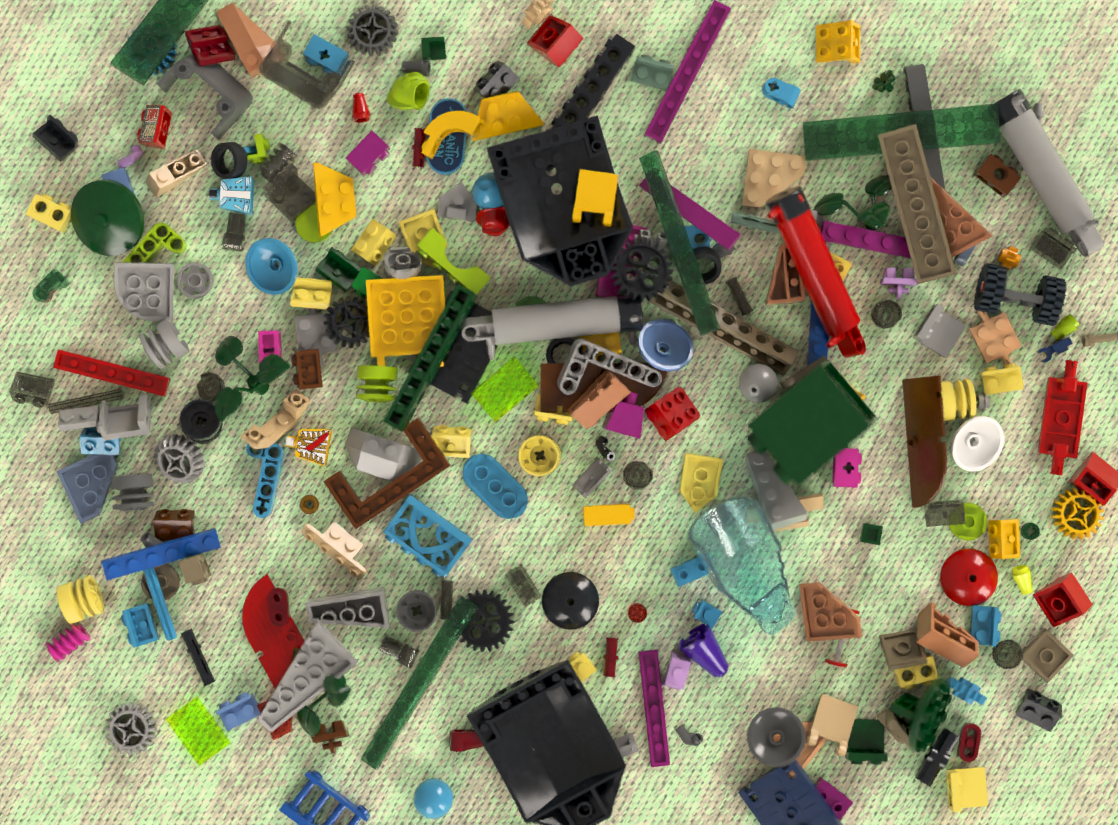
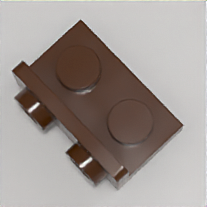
M319 349L294 350V355H291L292 366H296V374H293L294 385H298L300 390L323 387Z

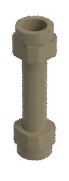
M1118 333L1082 336L1084 347L1094 346L1095 343L1118 340Z

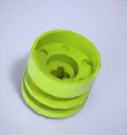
M374 365L357 366V379L364 380L365 385H358L356 389L365 390V393H357L356 399L372 403L394 401L396 395H388V391H397V388L388 386V382L397 381L398 368Z

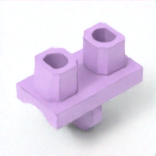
M885 268L883 278L880 279V285L896 286L895 288L889 287V293H895L896 299H901L902 294H908L909 292L908 288H902V286L918 285L913 268H903L902 278H896V268Z

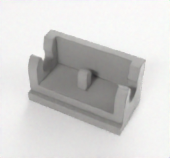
M597 458L572 486L583 497L587 498L612 470L601 459Z

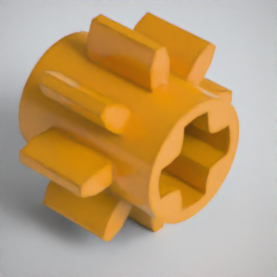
M1013 246L1007 249L1002 248L997 261L1001 262L1000 266L1006 267V270L1011 269V267L1016 268L1021 259V255L1017 253L1019 249Z

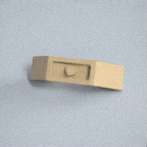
M294 390L283 400L282 410L260 428L256 424L251 426L241 435V438L254 449L270 447L297 424L308 407L310 400L299 390Z

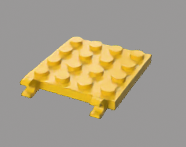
M443 275L409 277L407 279L366 280L371 358L377 357V366H386L385 357L420 354L445 308Z

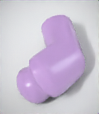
M139 145L132 146L130 149L132 153L117 161L120 168L132 165L143 156V150H141Z

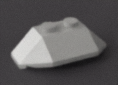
M352 427L350 429L345 446L356 470L394 481L421 461V456L415 448Z

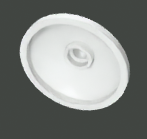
M986 416L974 417L963 423L956 431L951 443V454L954 462L967 471H979L991 465L999 456L1004 443V434L999 423Z

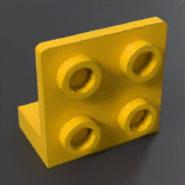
M849 20L816 25L817 63L841 60L860 63L859 24Z

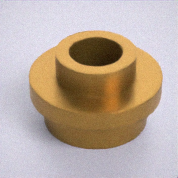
M306 495L300 501V508L306 514H313L319 508V501L313 495ZM308 501L313 502L312 508L306 506Z

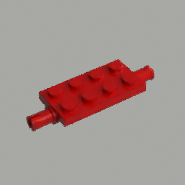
M1065 360L1064 377H1048L1037 452L1053 457L1050 474L1063 476L1064 459H1077L1088 384L1087 382L1077 381L1078 361Z

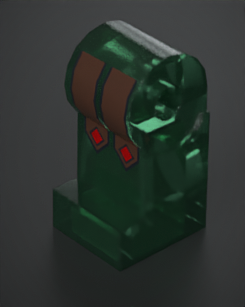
M53 269L34 288L33 297L36 301L47 303L51 301L53 294L60 287L66 289L71 282L59 270Z

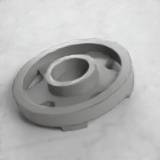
M196 262L189 263L179 271L177 285L185 296L194 299L202 298L212 289L213 275L205 265ZM199 266L204 268L206 272H201ZM190 267L189 273H183L187 268ZM210 280L209 286L207 288L206 282ZM181 282L186 284L185 290L182 288ZM195 291L200 293L199 295H192Z

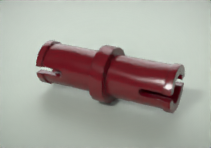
M414 128L412 167L423 168L425 155L421 152L422 145L426 140L425 128Z
M606 637V653L603 655V659H605L603 676L615 677L616 660L619 657L617 656L619 638Z

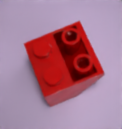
M1091 452L1068 482L1078 490L1085 491V495H1090L1092 499L1096 500V503L1105 506L1118 489V471L1097 454Z

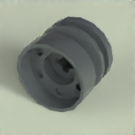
M152 474L112 476L111 489L121 491V495L112 497V500L121 499V504L113 505V510L117 509L126 512L153 507L154 502H145V498L154 497V494L144 492L145 488L153 486Z
M421 590L410 591L404 594L396 608L399 623L405 629L413 632H421L428 629L434 623L437 616V606L434 599L428 593ZM419 605L422 613L415 616L413 615L412 607Z

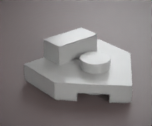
M462 182L440 197L438 218L476 221L477 204Z

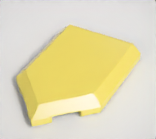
M434 209L398 222L407 247L414 253L419 250L416 246L431 228L444 237ZM422 256V263L435 268L432 265L433 260L429 257L425 259Z
M685 453L679 491L695 513L717 498L723 459Z

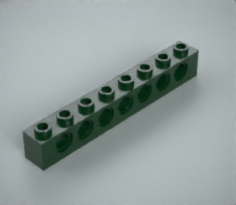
M457 284L383 420L384 423L405 432L478 297L474 292Z

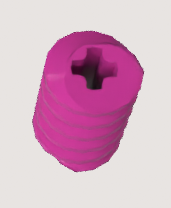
M72 623L70 624L72 630L64 629L66 635L59 632V640L55 637L52 638L54 644L46 642L47 650L55 661L60 663V660L65 659L66 655L72 654V650H77L78 645L82 646L85 641L91 639L82 624L78 623V626Z

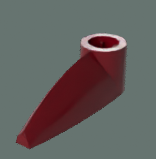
M474 729L450 730V751L463 752L483 747Z

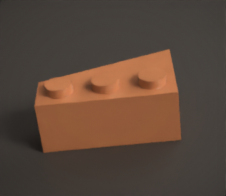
M781 244L778 247L765 306L803 303L806 300L804 284L785 244Z
M605 369L567 410L583 427L588 429L593 427L603 415L631 392L610 370Z
M931 602L918 614L917 643L963 668L978 657L979 642L961 626L957 628L949 621L950 617L947 614L943 616L935 609L936 605Z

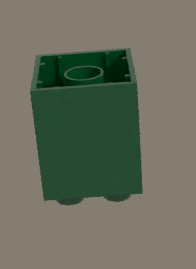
M828 359L818 365L747 425L752 432L746 438L759 454H763L768 450L775 458L777 463L772 466V469L784 484L787 485L793 480L799 486L872 427L878 420V417Z

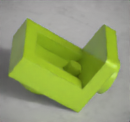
M261 133L254 135L257 154L247 155V160L253 162V164H262L265 159H269L267 150L270 149V143L268 138H265Z

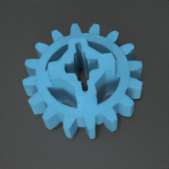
M949 676L948 682L950 687L954 689L951 694L971 705L974 701L981 705L985 703L987 697L979 693L980 687L963 677H960L958 681Z

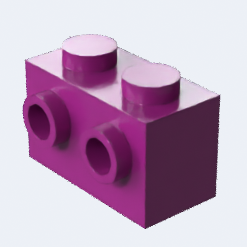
M371 131L348 154L346 159L363 176L366 174L370 175L376 169L375 165L380 160L384 161L388 157L390 148L374 131Z
M820 776L814 785L839 820H841L853 802Z

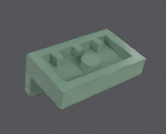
M648 55L637 56L631 82L667 91L674 65H670L671 62L667 60H652V57Z

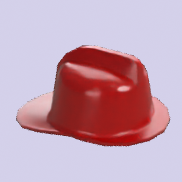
M504 206L483 209L476 215V221L482 227V232L490 236H500L510 226Z

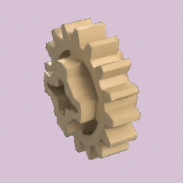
M533 0L524 11L526 16L522 20V24L527 29H531L535 24L543 23L553 11L551 6L555 0Z

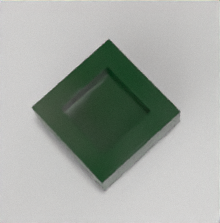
M863 523L860 542L880 545L883 526Z

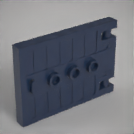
M797 760L786 766L775 767L752 781L750 788L747 789L744 786L738 792L761 825H843ZM791 771L794 772V774H795L794 776H791V775H790V772H791ZM756 794L758 798L754 799L752 795Z

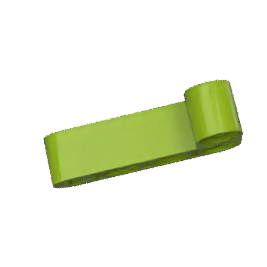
M160 222L152 227L122 262H134V259L140 256L142 263H150L164 246L175 254H182L187 249V242L170 226ZM166 228V229H167L166 235L163 236V237H160V236H159V231H160V229ZM180 240L181 247L175 250L173 244L175 241ZM149 242L154 243V248L151 251L146 249Z

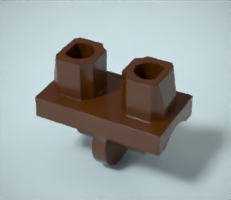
M343 720L332 722L333 733L328 734L325 724H321L320 731L312 737V742L329 741V743L322 744L323 750L330 749L331 754H335L336 747H341L342 741L335 742L334 739L349 737V731L346 730Z

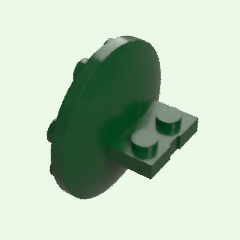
M944 678L936 679L920 698L905 692L890 705L889 711L894 712L898 717L911 720L909 746L915 752H925L928 745H933L936 737L935 733L940 723H944L947 718L945 710L951 703L952 695L949 694L950 684Z

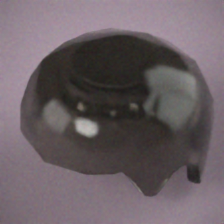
M892 300L879 301L871 310V320L875 326L882 329L894 327L902 318L901 307ZM884 310L887 313V318L885 320H883Z
M203 373L200 375L201 380L196 384L198 395L201 399L213 403L218 393L225 388V382L215 373ZM216 385L214 388H212V389L209 391V388H210L211 386Z
M632 461L623 470V481L631 489L641 490L647 487L653 480V470L645 462ZM636 471H638L640 475L639 479L637 477Z
M1010 639L998 642L992 651L993 661L998 667L1013 669L1023 659V649L1019 643Z

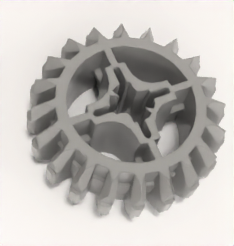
M174 434L166 436L159 442L154 450L153 457L156 459L154 464L159 466L157 471L163 472L162 477L167 476L168 481L173 479L175 484L180 482L183 485L193 482L203 472V466L206 462L203 460L205 454L200 453L202 448L196 446L197 442H191L190 437L185 439L184 434L180 436Z
M133 702L129 703V706L124 703L121 705V708L116 707L115 713H109L112 719H106L105 721L110 725L104 727L105 731H109L105 738L111 737L112 740L108 744L112 745L115 743L114 750L116 751L121 748L120 754H124L127 750V754L132 755L134 750L137 755L140 753V749L145 751L147 750L146 745L151 746L153 744L150 739L156 738V735L151 732L158 730L157 727H152V724L156 723L157 720L150 721L149 718L153 716V713L151 712L147 715V707L141 711L142 706L140 703L136 707ZM123 714H133L128 722L118 721ZM139 718L143 721L145 730L139 726ZM132 723V729L134 731L129 733L130 729L127 727L130 726ZM116 727L123 733L122 740L119 738L117 734ZM133 736H144L139 743L129 744Z

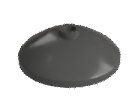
M773 707L759 712L752 719L747 730V743L751 753L761 763L772 767L786 766L794 762L801 755L806 742V733L802 722L794 713L784 708ZM775 735H780L781 739L780 741L776 742L774 741L773 737Z

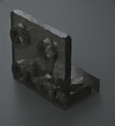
M292 163L263 186L265 197L290 222L316 202L315 192L299 177L297 168Z

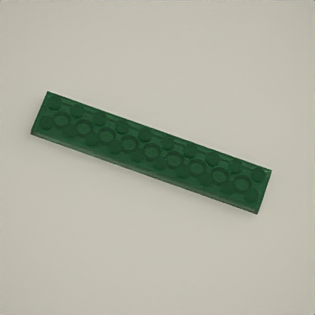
M998 103L803 122L805 161L883 154L878 135L914 124L917 126L923 150L1000 143Z

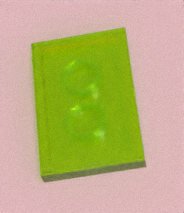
M514 356L475 388L471 394L493 421L497 422L539 385Z
M198 696L166 718V721L198 766L231 743Z

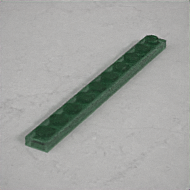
M654 150L640 157L639 160L700 336H705L720 329L659 151Z
M460 596L361 757L362 761L375 770H378L478 608V605L466 597Z

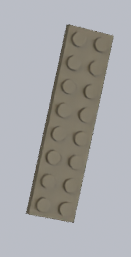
M916 124L878 135L918 284L955 275V267Z

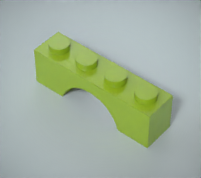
M431 228L416 246L419 249L417 252L425 259L429 257L433 260L432 265L439 271L442 269L448 273L447 278L456 284L458 282L464 288L477 295L491 277L477 265L469 269H460L453 266L445 254L447 240Z

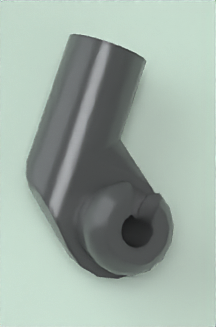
M683 724L675 729L686 745L697 746L703 742V736L700 733H689Z

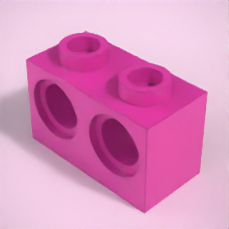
M278 330L258 331L259 364L270 354H277L282 358L281 332Z

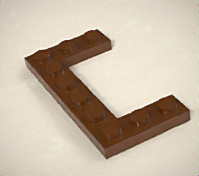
M420 418L408 424L405 434L423 461L363 502L357 496L341 470L323 481L355 529L451 466Z

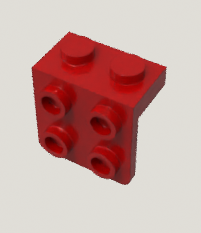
M680 386L644 410L648 419L654 424L665 442L701 417L697 408Z

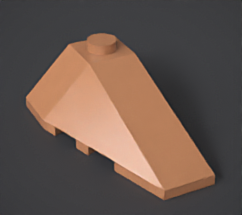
M231 3L216 11L241 61L252 78L285 61L276 42L235 4Z

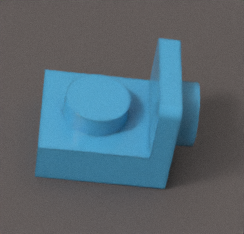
M703 600L700 603L696 602L691 611L694 613L693 617L706 625L709 624L711 628L714 627L722 611Z

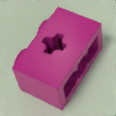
M845 448L833 458L832 487L858 488V484L861 483V472H858V466L862 463V453H859V449ZM847 462L849 466H852V470H848V474L846 470H843V466H846Z

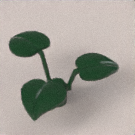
M889 175L876 177L866 184L865 192L871 194L872 206L867 207V209L862 210L860 213L846 200H843L844 196L842 193H831L824 196L817 202L813 210L817 211L818 215H831L839 211L842 205H846L858 217L859 222L864 223L866 229L875 231L880 227H885L890 207L887 203H875V196L885 195L892 189Z
M235 336L226 337L218 346L215 359L222 366L230 364L233 360L249 376L247 379L249 388L235 387L232 389L225 387L218 393L214 408L219 420L223 422L240 407L243 401L240 391L250 392L251 394L256 392L259 395H264L269 389V383L284 374L291 365L279 355L270 354L260 362V371L257 372V375H253L236 359L243 352V344L240 339Z
M297 647L293 650L292 661L300 650ZM332 675L326 676L323 680L325 693L313 702L309 708L305 705L297 712L301 727L309 735L317 734L321 728L320 718L313 711L315 705L325 697L333 707H339L347 700L352 688L346 686L344 675L339 679Z

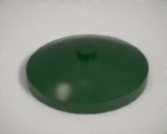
M109 179L96 180L83 186L73 199L71 206L73 228L81 242L93 252L104 256L121 255L135 247L141 239L144 230L143 210L137 197L125 185Z

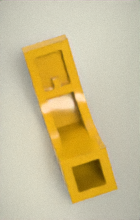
M466 111L444 113L436 117L424 130L429 139L424 141L421 153L433 160L442 140L454 132H462L477 139L485 121Z

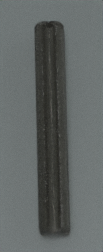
M116 389L50 403L48 409L51 414L59 413L60 410L101 404V401H106L107 403L124 399L123 389Z

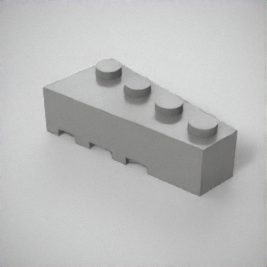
M757 451L747 453L745 458L746 465L769 531L807 520L808 513L789 484H784L774 473L772 466L775 463L767 451L763 454H759Z
M384 587L312 598L306 602L309 623H316L319 620L322 624L390 628Z

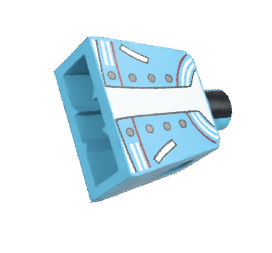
M252 177L221 180L220 189L210 188L209 199L220 200L219 207L221 209L246 215L253 214L254 179Z

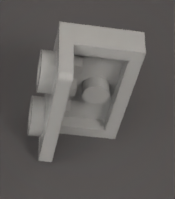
M99 406L60 410L58 420L59 431L96 427V422H99Z

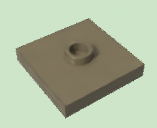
M917 628L879 635L889 671L927 664L924 648L917 643Z
M1046 628L1019 654V657L1046 683H1049L1074 656Z

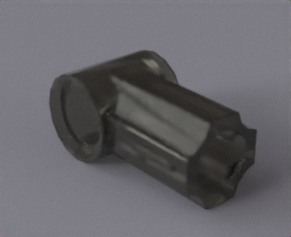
M229 212L227 231L223 236L222 249L243 252L242 243L245 241L246 215Z
M388 635L385 636L379 648V651L397 659V662L409 668H412L420 653L419 649H414L410 647V644H404Z

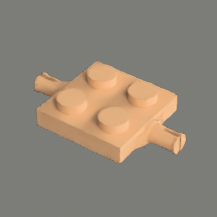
M978 311L982 321L969 330L985 362L989 363L995 359H1002L1004 365L1012 364L1008 355L1022 346L1006 313L989 317L988 313Z

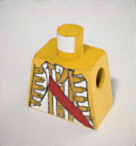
M299 429L298 437L287 435L285 446L296 448V457L326 466L332 430Z

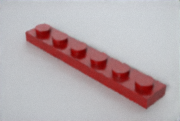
M59 349L53 366L56 369L166 397L171 379Z

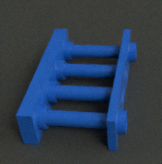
M308 770L304 776L309 780L293 801L289 803L285 801L279 811L298 825H318L314 822V817L331 795L340 803L323 825H333L346 807L355 813L347 825H357L361 819L367 822L370 818L369 811L364 806L355 805L321 779L323 776L315 770L312 772ZM316 784L324 792L310 811L303 814L298 810L299 805Z

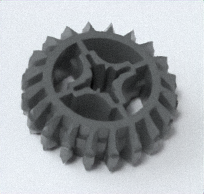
M375 4L372 5V9L365 5V11L358 8L360 14H352L355 20H348L352 26H347V30L350 31L347 36L349 39H352L350 41L351 45H356V51L362 48L361 53L363 55L369 50V56H373V51H376L377 56H380L379 50L383 49V52L387 53L386 46L393 48L390 41H397V38L393 35H398L399 33L395 29L398 27V24L393 22L395 20L394 15L389 16V10L384 12L383 6H380L377 10ZM370 17L367 24L359 26L365 18ZM377 17L382 18L387 23L388 28L379 26L376 20ZM374 24L377 31L371 36L369 29ZM357 32L367 35L369 44L361 41L358 38ZM387 34L381 42L375 44L377 37Z

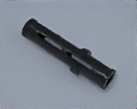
M189 629L181 633L188 648L186 651L190 653L203 685L206 686L216 680L201 651V644H198L192 631L193 629Z

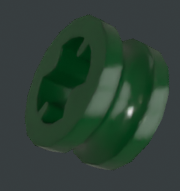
M1025 523L1021 528V534L1025 539L1034 540L1039 536L1040 529L1035 523ZM1033 526L1032 529L1035 530V533L1029 537L1027 536L1029 533H1026V529Z

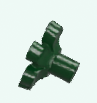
M888 70L886 73H881L880 78L876 77L873 83L875 84L872 85V88L879 92H883L885 89L887 92H891L894 89L891 83L896 79L893 72Z

